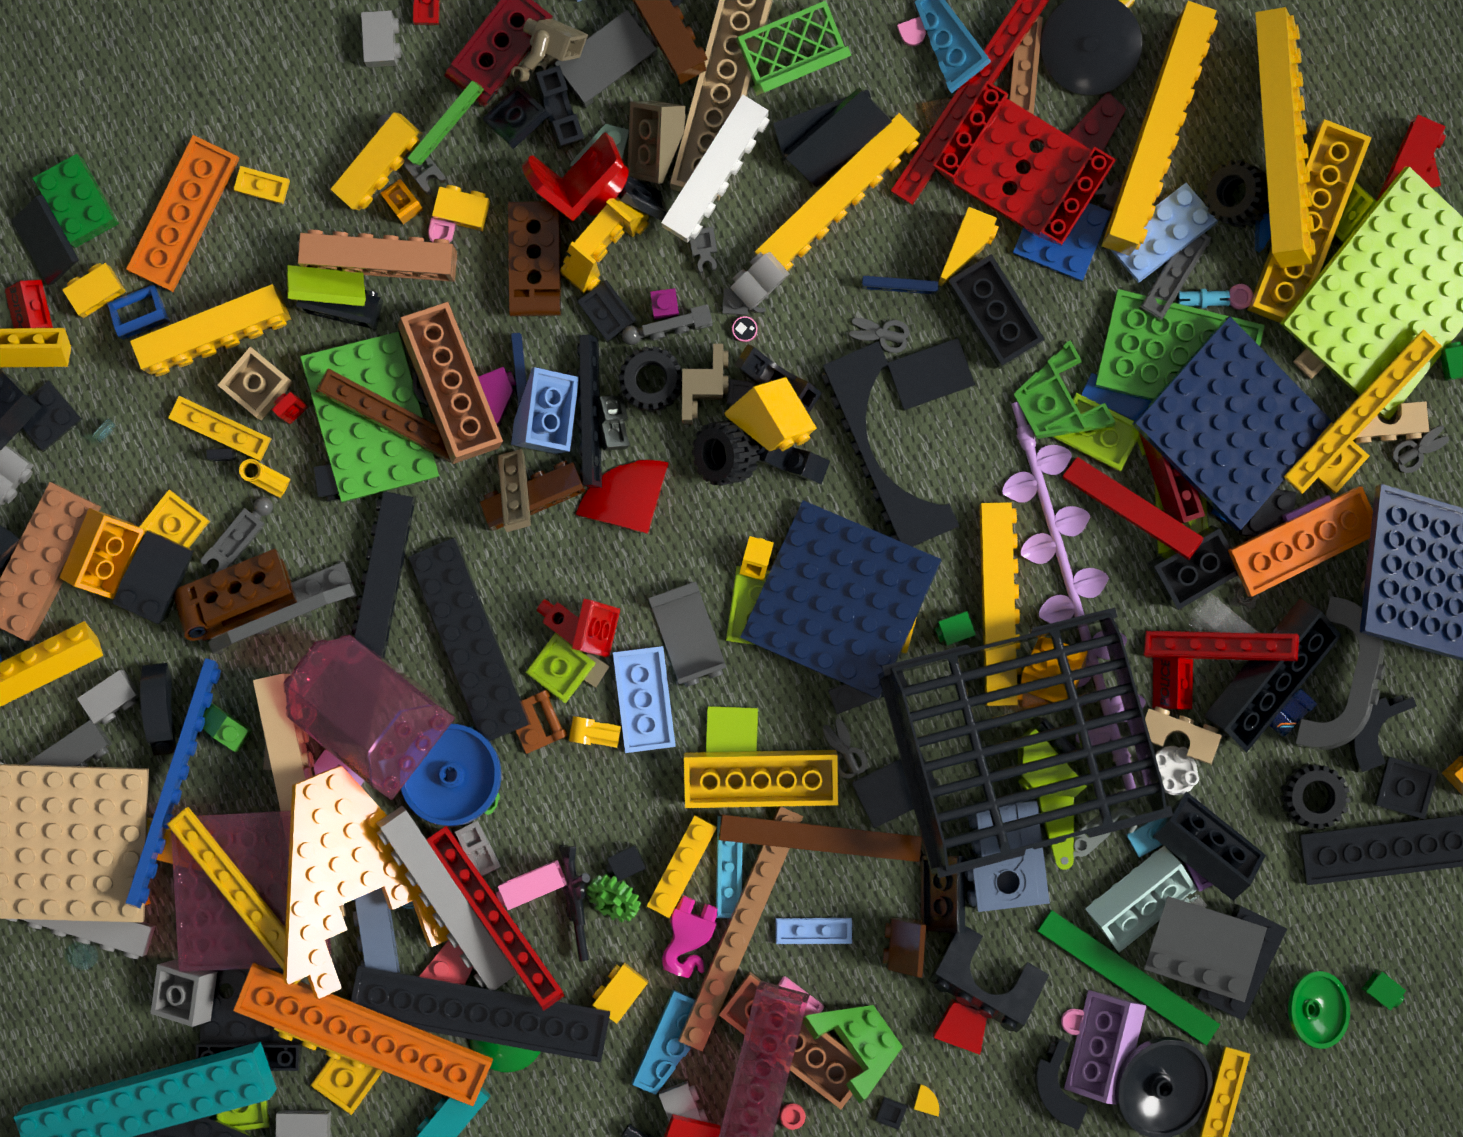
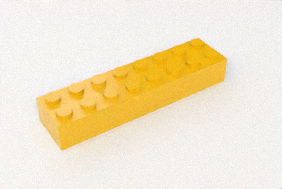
M1325 119L1318 125L1308 150V158L1305 159V166L1309 168L1310 182H1307L1306 186L1312 198V206L1308 207L1309 216L1312 215L1314 230L1310 231L1311 240H1314L1315 255H1311L1312 264L1281 268L1272 254L1271 247L1251 303L1247 309L1248 311L1281 323L1320 274L1372 137Z

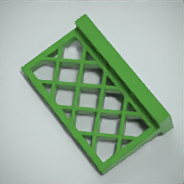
M826 0L736 38L755 83L753 88L756 96L852 56L848 46L845 47ZM820 8L825 17L822 26L810 21L813 12ZM797 19L805 23L801 35L789 30L792 20ZM809 25L820 30L816 42L805 37ZM775 28L783 32L779 44L767 39L770 29ZM764 32L763 37L759 36L758 34ZM824 32L833 36L836 46L828 48L820 44ZM787 34L799 39L795 51L783 46ZM753 37L761 41L757 53L748 50L745 42L746 39ZM802 42L814 46L810 57L799 54ZM765 43L777 48L773 60L761 56ZM818 48L823 50L822 52L817 53ZM780 51L792 55L789 66L785 67L776 63ZM796 58L801 59V61L795 63ZM759 60L771 65L768 74L763 77L759 76L756 69ZM775 67L779 68V70L773 72Z

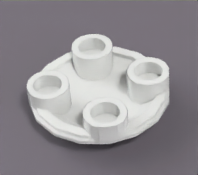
M1164 747L1155 754L1164 785V792L1170 795H1183L1186 791H1190L1199 781L1197 764L1194 759L1187 757L1189 749L1186 747Z

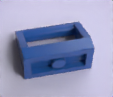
M155 284L107 303L116 333L122 340L169 322ZM149 296L153 297L157 311L122 324L117 309Z

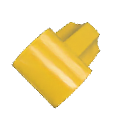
M254 459L243 461L239 467V474L244 480L279 498L282 497L291 480ZM250 464H255L258 467V474L253 478H249L245 472L246 467Z
M573 716L568 741L588 745L593 743L617 748L621 726L599 723L593 719Z

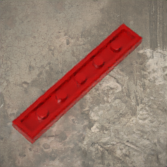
M1079 457L1075 459L1063 475L1065 481L1188 560L1203 541L1202 536Z
M1146 631L1144 656L1148 658L1297 661L1299 635L1281 633Z

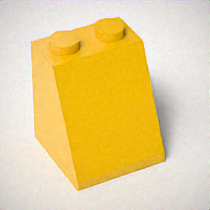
M786 377L753 387L724 412L728 419L768 451L779 448L781 451H784L793 446L794 443L797 446L802 445L810 439L809 435L817 429Z

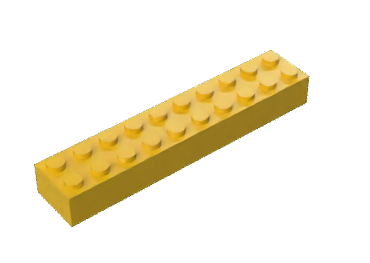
M1187 1L1178 17L1101 245L1102 247L1130 256L1135 249L1139 250L1140 245L1144 243L1148 231L1144 227L1147 226L1148 221H1151L1156 206H1153L1152 203L1154 204L1156 197H1159L1163 183L1159 181L1163 179L1164 174L1169 169L1171 159L1167 157H1170L1172 150L1174 151L1179 136L1175 134L1178 133L1180 127L1184 124L1187 113L1183 111L1186 110L1187 105L1192 100L1195 90L1191 88H1193L1195 81L1200 76L1202 66L1199 65L1207 55L1210 46L1208 41L1210 36L1213 35L1218 20L1214 19L1217 10Z
M1283 7L1255 12L1272 254L1281 268L1312 264L1311 255H1315V243L1310 237V231L1314 230L1312 215L1309 216L1308 207L1312 206V198L1306 186V183L1310 182L1309 168L1305 166L1304 159L1308 158L1307 143H1304L1303 135L1307 134L1305 119H1302L1301 111L1305 110L1303 95L1300 96L1299 87H1303V77L1297 65L1301 63L1300 48H1297L1296 40L1300 39L1298 24L1295 25L1294 16L1289 15L1287 8Z

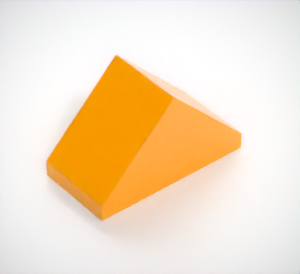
M401 179L380 193L403 225L423 211L420 203Z

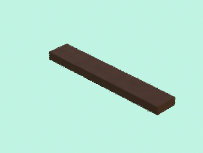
M329 368L325 371L315 392L434 455L451 462L437 425Z

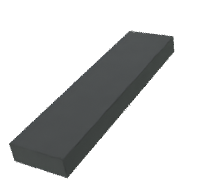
M1204 233L1183 250L1173 255L1166 263L1139 309L1153 318L1156 317L1161 322L1212 237ZM1155 298L1165 300L1167 303L1165 305L1158 304Z

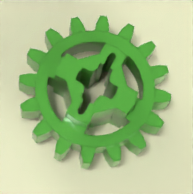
M604 874L603 877L597 875L588 886L587 895L590 896L589 902L595 903L596 906L594 908L599 910L603 916L610 915L613 921L615 918H618L620 922L624 920L629 922L640 909L641 902L637 901L639 897L637 894H632L633 888L625 884V881L618 882L615 876L610 879L607 874Z

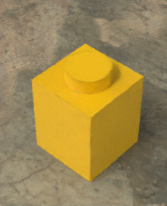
M749 536L739 574L764 581L774 542Z

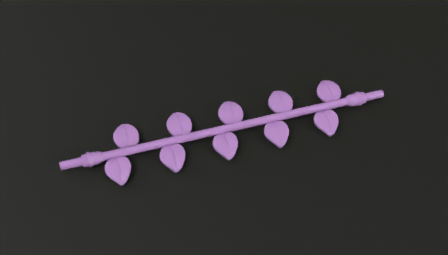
M1015 402L1011 405L1018 428H1016L1018 435L1016 436L1021 447L1026 452L1032 474L1028 472L1014 474L1005 483L1002 492L1005 496L1017 502H1028L1038 492L1050 535L1040 533L1030 537L1021 549V556L1034 563L1044 564L1050 561L1056 553L1069 597L1065 595L1053 596L1042 605L1039 611L1041 619L1049 623H1055L1071 619L1073 614L1074 617L1084 615L1079 595L1086 598L1098 596L1103 591L1109 578L1106 573L1095 568L1082 569L1073 578L1061 534L1066 536L1080 534L1086 527L1090 515L1086 510L1075 506L1064 507L1055 515L1042 472L1050 475L1061 473L1068 465L1072 454L1067 448L1058 445L1045 446L1036 453L1034 433L1030 425H1028L1019 403ZM1088 626L1078 628L1082 641L1103 636V632L1100 631L1091 638ZM1120 633L1125 646V644L1127 643V638L1122 633ZM1107 647L1088 650L1085 667L1099 664L1097 656L1110 660ZM1102 674L1091 676L1097 691L1106 689ZM1091 677L1081 679L1077 687L1084 686ZM1138 694L1141 707L1143 709L1146 702L1145 699ZM1121 696L1113 697L1111 701L1110 698L1100 701L1104 716L1124 711ZM1117 723L1088 730L1092 746L1108 742L1110 737L1111 741L1121 738ZM1076 734V741L1080 743L1078 734ZM1127 747L1112 751L1113 762L1115 761L1116 766L1131 762V755ZM1132 773L1122 775L1126 790L1136 788Z

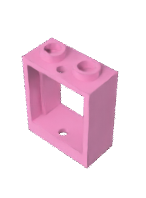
M555 860L500 884L496 895L502 906L506 905L507 910H510L564 887L567 881L558 860Z

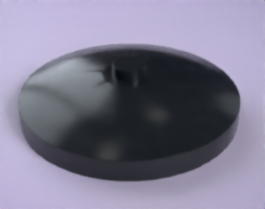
M1066 0L1048 18L1041 38L1042 58L1049 74L1062 87L1082 95L1103 94L1123 84L1134 72L1142 51V35L1138 21L1131 10L1119 0Z
M1175 1037L1151 1039L1134 1049L1119 1069L1115 1087L1117 1109L1124 1121L1142 1135L1147 1137H1173L1192 1127L1205 1112L1212 1094V1072L1204 1055L1190 1043Z

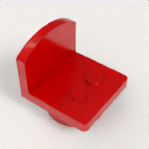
M606 132L592 144L562 178L533 155L529 156L522 164L524 175L534 190L572 221L583 210L592 216L599 214L607 205L606 202L609 199H616L626 184L629 173L628 168L623 164L614 139Z

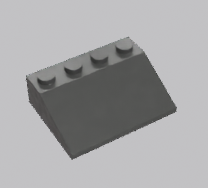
M1167 896L1144 970L1245 1002L1267 927Z

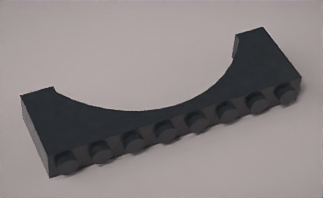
M878 341L823 365L822 369L824 372L820 373L825 387L830 386L834 394L830 396L835 410L840 409L844 418L840 419L845 433L850 432L854 441L850 442L854 454L856 456L860 455L864 464L860 465L863 475L866 479H871L874 487L870 488L875 501H880L884 510L880 511L886 525L891 524L894 531L893 534H890L891 538L914 547L958 528L959 524L950 503L939 505L922 500L906 492L884 473L872 453L866 431L867 404L876 378L880 371L889 365Z

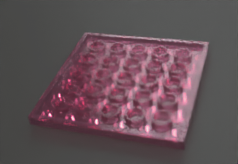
M291 810L196 815L286 928ZM171 830L179 972L250 969L253 963L266 968L281 967ZM328 938L325 940L331 957V941Z

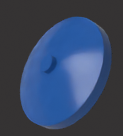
M459 724L437 725L419 734L406 749L399 770L400 788L409 807L421 818L442 826L463 825L480 817L494 802L501 784L500 760L492 744L476 730Z

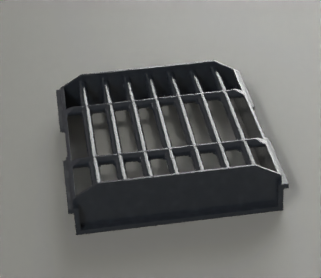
M1115 607L1035 627L1030 630V634L979 647L970 648L968 645H963L881 666L883 672L878 674L931 874L937 873L938 878L1024 856L1026 849L1033 848L1035 850L1062 843L1067 838L1083 834L1091 838L1174 816L1171 806L1166 807L1164 785L1123 639L1114 621L1118 617ZM1100 623L1103 632L1102 637L1064 646L1060 632ZM1048 635L1051 636L1054 649L964 672L961 671L958 658ZM1104 646L1107 647L1110 661L1073 671L1070 670L1067 656ZM1053 659L1058 661L1060 674L968 697L965 686L966 681ZM949 662L951 675L902 687L897 675L898 673L933 664ZM1114 671L1117 686L1077 695L1074 684L1075 680ZM1059 684H1064L1067 699L975 722L971 708L973 706ZM955 685L958 700L912 712L909 711L906 700L907 696ZM1121 696L1124 711L1084 720L1081 709L1082 705ZM1071 709L1074 724L982 747L978 732ZM958 710L962 711L965 725L916 737L913 722ZM1128 721L1131 736L1091 745L1088 730ZM1078 734L1081 749L993 772L988 770L985 757ZM965 735L969 736L972 750L923 762L919 747ZM1135 746L1138 761L1098 770L1095 759L1096 755ZM1085 759L1088 774L996 798L992 782ZM973 760L976 761L979 775L930 788L927 772ZM1142 771L1145 786L1105 795L1102 784L1103 780ZM1092 784L1095 799L1005 823L1002 821L1000 807ZM977 786L983 787L985 801L937 813L933 798ZM1149 796L1153 812L1113 822L1109 810L1110 805ZM1099 809L1103 825L1010 849L1006 835L1008 832ZM985 811L990 812L992 826L948 838L943 837L940 823ZM996 836L1000 849L999 853L948 865L946 849Z

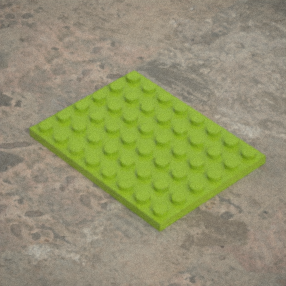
M1410 167L1403 168L1280 323L1359 396L1423 329L1441 344L1442 347L1381 410L1379 415L1386 420H1390L1398 410V405L1406 400L1441 356V351L1446 349V344L1451 343L1463 328V217Z

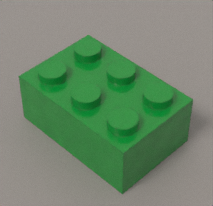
M78 154L33 177L38 189L46 199L73 247L77 248L119 224L87 164Z

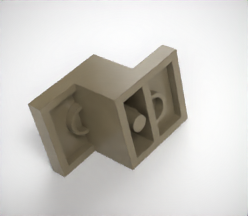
M713 344V369H682L683 425H693V419H698V401L693 400H723V394H728V376H723V369H728V350H723V344Z

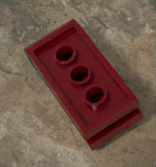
M500 0L453 60L444 75L462 91L466 89L472 80L482 86L484 91L475 100L482 107L488 105L510 77L512 68L518 66L532 48L530 45L532 36L523 32L525 22L523 26L516 28L511 25V21L516 17L523 18L525 22L529 18L537 22L538 20L553 18L551 14L533 0ZM500 37H506L509 39V43L506 47L501 48L496 45V40ZM489 56L494 59L490 67L480 65L484 57Z

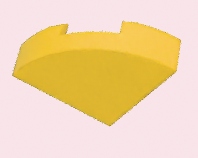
M920 1084L914 1110L939 1116V1103L935 1094L927 1086Z

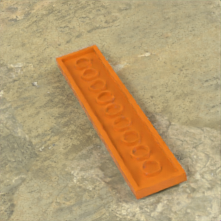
M253 963L233 1010L471 1106H474L493 1061L491 1057L331 993L317 999L314 997L310 985L301 981L296 985L293 982L284 984L283 974Z

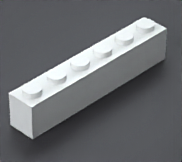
M745 95L741 96L661 222L664 229L687 243L690 238L696 239L702 229V226L699 225L704 216L709 218L716 207L713 204L718 195L722 197L729 186V183H727L728 178L731 174L736 175L743 164L740 159L745 152L749 154L756 144L754 137L758 131L763 133L770 121L767 118L769 110Z

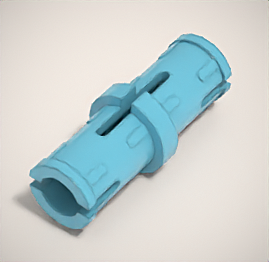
M1200 289V291H1179L1177 297H1179L1178 304L1185 306H1200L1201 309H1205L1207 306H1229L1230 300L1220 299L1230 298L1229 290L1207 291V289Z

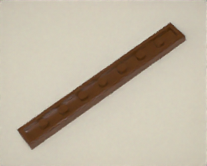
M722 814L719 840L915 862L920 860L922 842L921 836Z

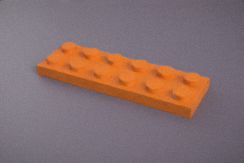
M193 135L126 270L174 292L240 158Z
M1358 486L1228 550L1247 596L1252 597L1370 539L1373 510L1363 487Z

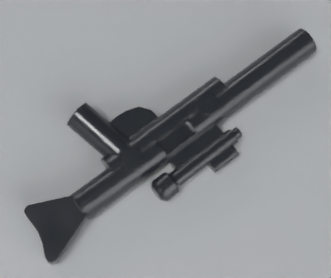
M559 845L565 863L568 886L563 887L567 902L566 913L570 922L573 921L579 962L588 961L584 930L586 923L582 900L585 898L584 885L590 881V875L587 873H583L578 877L576 875V846Z

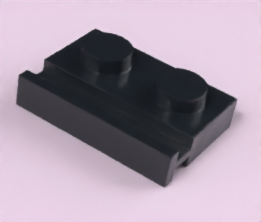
M607 280L577 301L607 343L619 335L624 328L637 321Z

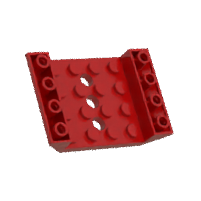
M986 81L933 164V167L953 185L1032 234L1062 246L1116 159L1095 146L1093 150L1087 148L1007 99L1008 93ZM1040 141L1044 146L1043 151L1033 153L1029 148L1030 143ZM1019 162L1029 164L1030 171L1027 174L1017 172L1016 165ZM1013 183L1017 188L1016 193L1006 195L1002 190L1003 185Z

